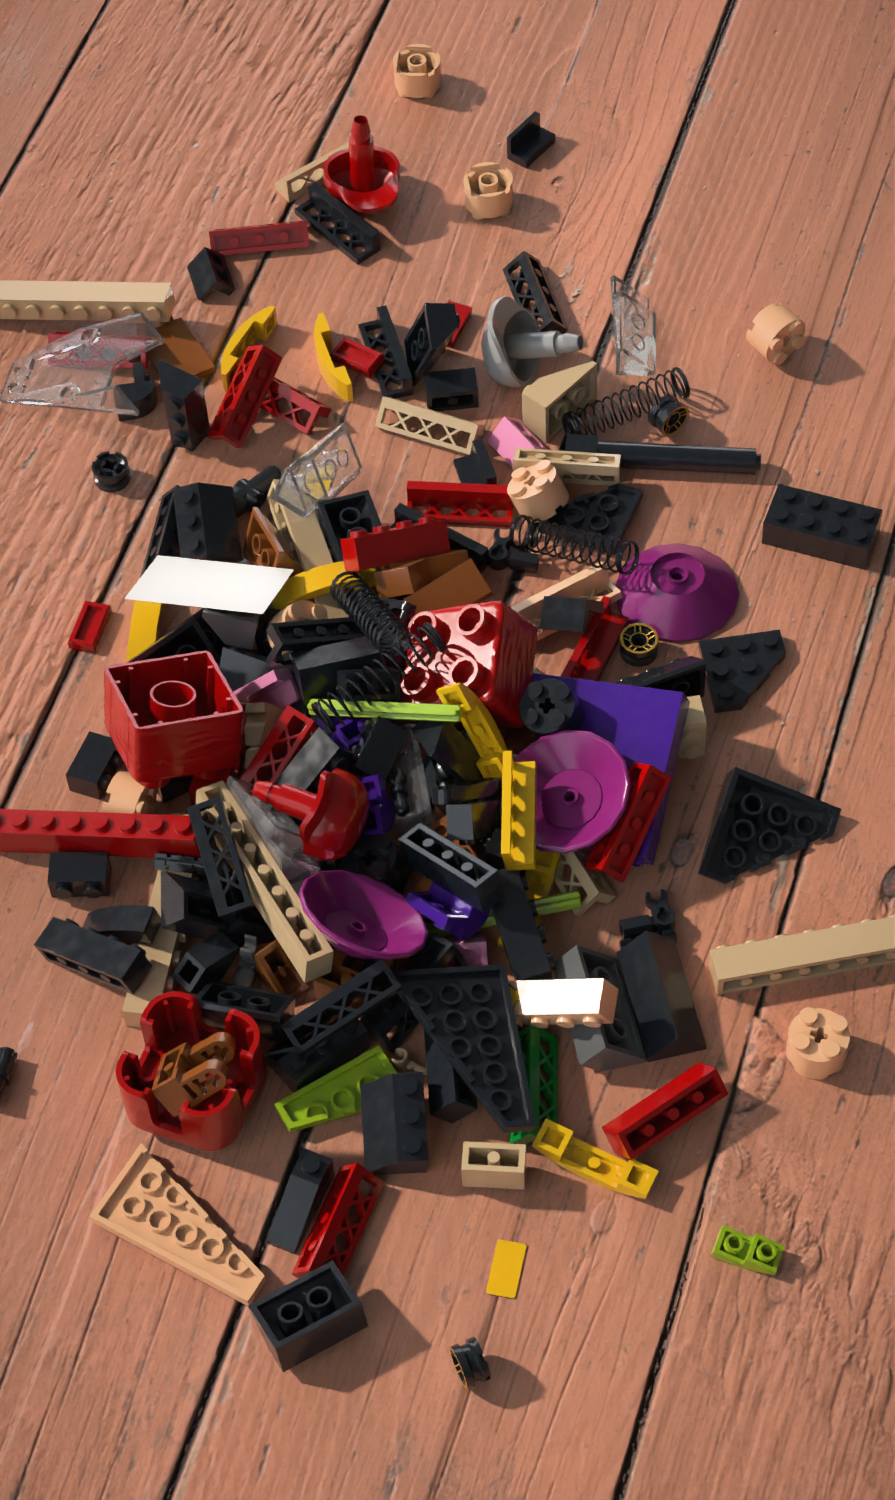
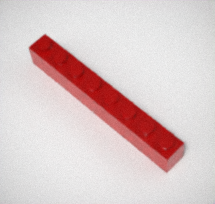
M0 809V852L50 854L54 852L108 851L109 856L154 858L157 852L168 853V856L180 854L195 856V859L201 857L189 815Z

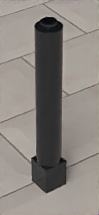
M567 434L565 451L621 455L620 468L752 475H755V469L761 470V454H756V448L598 441V435Z

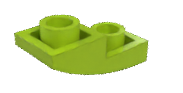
M722 1225L711 1257L747 1270L775 1275L785 1245L757 1233L751 1237Z

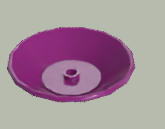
M680 543L653 546L641 552L635 570L626 576L619 573L616 587L622 593V598L617 600L618 610L623 616L629 617V624H647L657 632L658 639L671 642L698 640L721 629L734 614L739 597L735 574L720 557L701 547ZM635 556L622 569L624 572L631 568Z
M563 730L542 736L521 751L515 762H536V849L540 851L566 854L590 847L613 830L626 810L631 788L626 761L611 742L590 731ZM570 796H575L573 801L567 802Z
M343 870L319 871L304 880L299 892L303 911L329 943L340 952L361 959H398L411 957L424 948L428 931L423 916L406 901L404 896L390 886L366 875Z

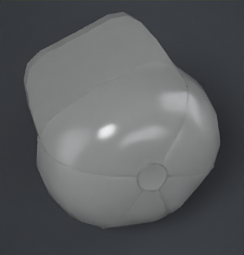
M499 297L490 308L488 323L484 328L481 346L485 368L490 377L505 387H524L534 381L538 372L540 358L560 357L562 353L569 354L582 350L584 341L580 335L561 334L559 331L540 332L538 322L529 309L520 307L511 297Z

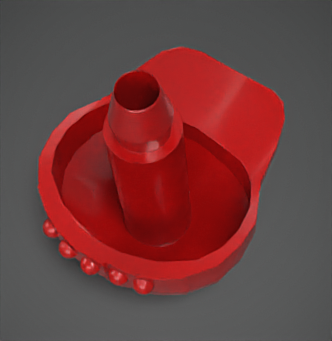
M358 115L353 120L351 135L349 136V148L335 152L327 158L323 165V180L327 191L345 206L362 213L379 212L390 208L398 198L400 164L394 153L385 148L374 146L367 117Z
M335 768L332 772L323 771L321 773L317 794L287 783L280 786L276 782L259 780L255 782L252 789L253 796L267 805H273L275 811L303 820L299 828V835L303 841L302 853L315 860L332 861L345 857L358 842L366 826L369 794L364 784L356 776L339 768Z

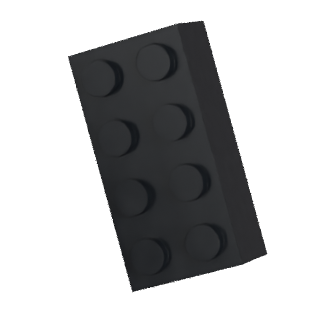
M778 484L763 522L762 544L866 570L880 531L883 510Z

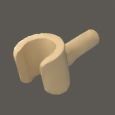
M397 1048L395 1050L397 1056L402 1059L397 1061L391 1058L392 1065L396 1071L404 1072L409 1069L423 1072V1075L427 1076V1068L410 1060L405 1049Z

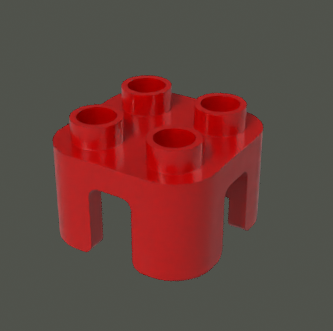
M172 991L160 994L152 999L140 1018V1026L145 1042V1048L140 1059L136 1054L123 1051L116 1065V1078L130 1122L141 1130L203 1151H216L230 1145L239 1135L266 1078V1064L260 1031L255 1020L244 1012L230 1009L224 1021L226 1031L204 1023L199 1000L193 995ZM218 1032H226L232 1035L237 1042V1048L233 1059L226 1064L229 1069V1075L225 1087L204 1099L195 1109H191L189 1101H184L178 1113L179 1115L173 1117L154 1096L152 1090L162 1056L185 1042L192 1047Z

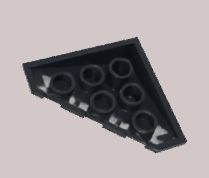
M735 767L727 773L722 786L698 874L726 884L735 880V876L749 870L751 873L771 864L770 860L783 854L789 856L806 848V844L819 838L822 841L831 837L834 833L841 808Z

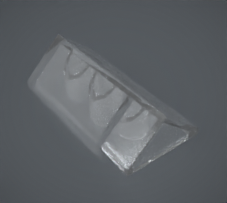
M613 275L610 277V307L616 375L652 376L656 374V313L649 309L648 297Z
M345 423L338 425L283 470L272 496L274 500L302 518H306L317 508V502L335 498L363 471Z
M230 775L227 779V788L290 885L317 873L321 868L312 858L302 853L303 841L299 835V826L291 817L275 811L273 805H267L253 796L252 789L254 784Z

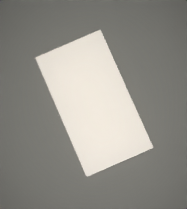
M158 555L125 599L263 614L294 570Z

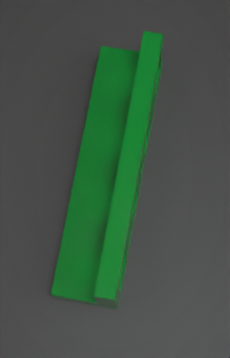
M532 1025L519 1031L518 1034L536 1126L534 1131L511 1132L510 1144H528L534 1141L539 1132L540 1119L543 1123L545 1119H548L558 1124V1036ZM540 1040L548 1043V1055L542 1050ZM540 1065L548 1074L547 1082H545L540 1074ZM540 1092H542L547 1100V1109L539 1100Z

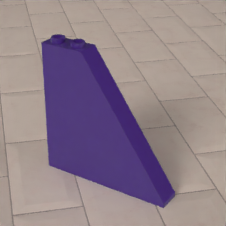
M533 673L532 682L543 679H557L564 682L573 691L584 708V720L579 731H590L611 742L625 759L628 771L632 762L651 764L669 776H674L690 701L683 692ZM672 780L632 866L654 865ZM570 796L571 801L575 799V796Z

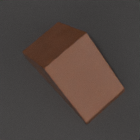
M425 558L373 572L378 595L383 598L413 594L431 583Z
M277 939L254 955L257 976L272 992L297 997L309 988Z

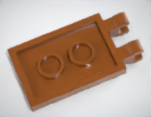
M171 315L169 322H160L161 326L154 329L150 328L148 322L135 321L138 325L136 327L138 334L153 335V345L148 347V360L157 374V362L159 360L200 379L216 373L214 364L181 317L174 320Z

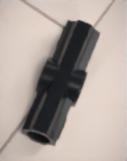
M270 465L249 481L241 479L233 486L237 518L247 511L251 513L253 507L260 509L263 506L273 479H285L278 467Z

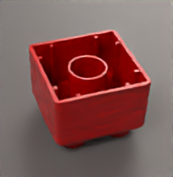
M501 601L423 611L414 615L408 625L410 633L418 637L417 627H422L423 623L429 622L444 640L447 652H439L425 632L419 629L424 643L436 658L433 660L423 645L411 636V641L416 651L425 661L426 667L421 664L415 653L408 648L407 657L418 672L415 673L406 661L404 672L407 674L408 680L402 675L400 681L402 689L401 702L443 704L436 692L437 689L461 682L473 691L485 705L498 729L503 730L524 726L519 707L526 687L533 679L538 637L537 626ZM459 721L457 725L462 729L464 726L462 722Z
M197 651L105 667L104 723L131 777L140 785L148 789H158L166 786L170 778L194 775L201 779H215L224 773V769L238 765L242 739L243 708L209 651Z

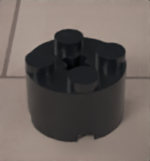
M543 679L529 683L520 701L519 711L522 722L537 738L563 730L579 731L583 724L584 708L580 700L560 680Z
M362 834L352 850L341 859L343 871L366 875L390 886L394 890L398 886L401 888L407 878L408 865H406L403 855L387 834Z

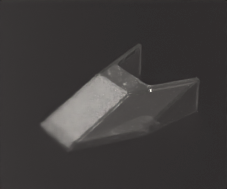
M142 312L79 328L14 361L0 395V401L7 404L138 416V409L118 385L111 386L115 371L121 364L163 344L164 339Z

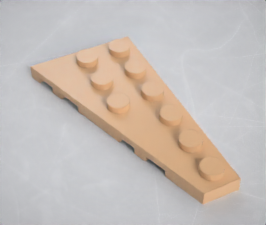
M142 1143L89 1216L91 1222L247 1306L252 1303L266 1282L265 1275L228 1239L227 1234L213 1223L209 1215L179 1183L174 1181L160 1162H157L149 1154L147 1148Z

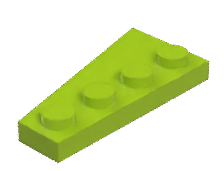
M378 1045L274 1104V1108L290 1133L361 1113L360 1086L397 1072Z

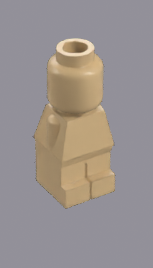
M266 702L246 703L245 713L248 714L244 727L245 744L251 748L245 752V770L280 718L284 708Z

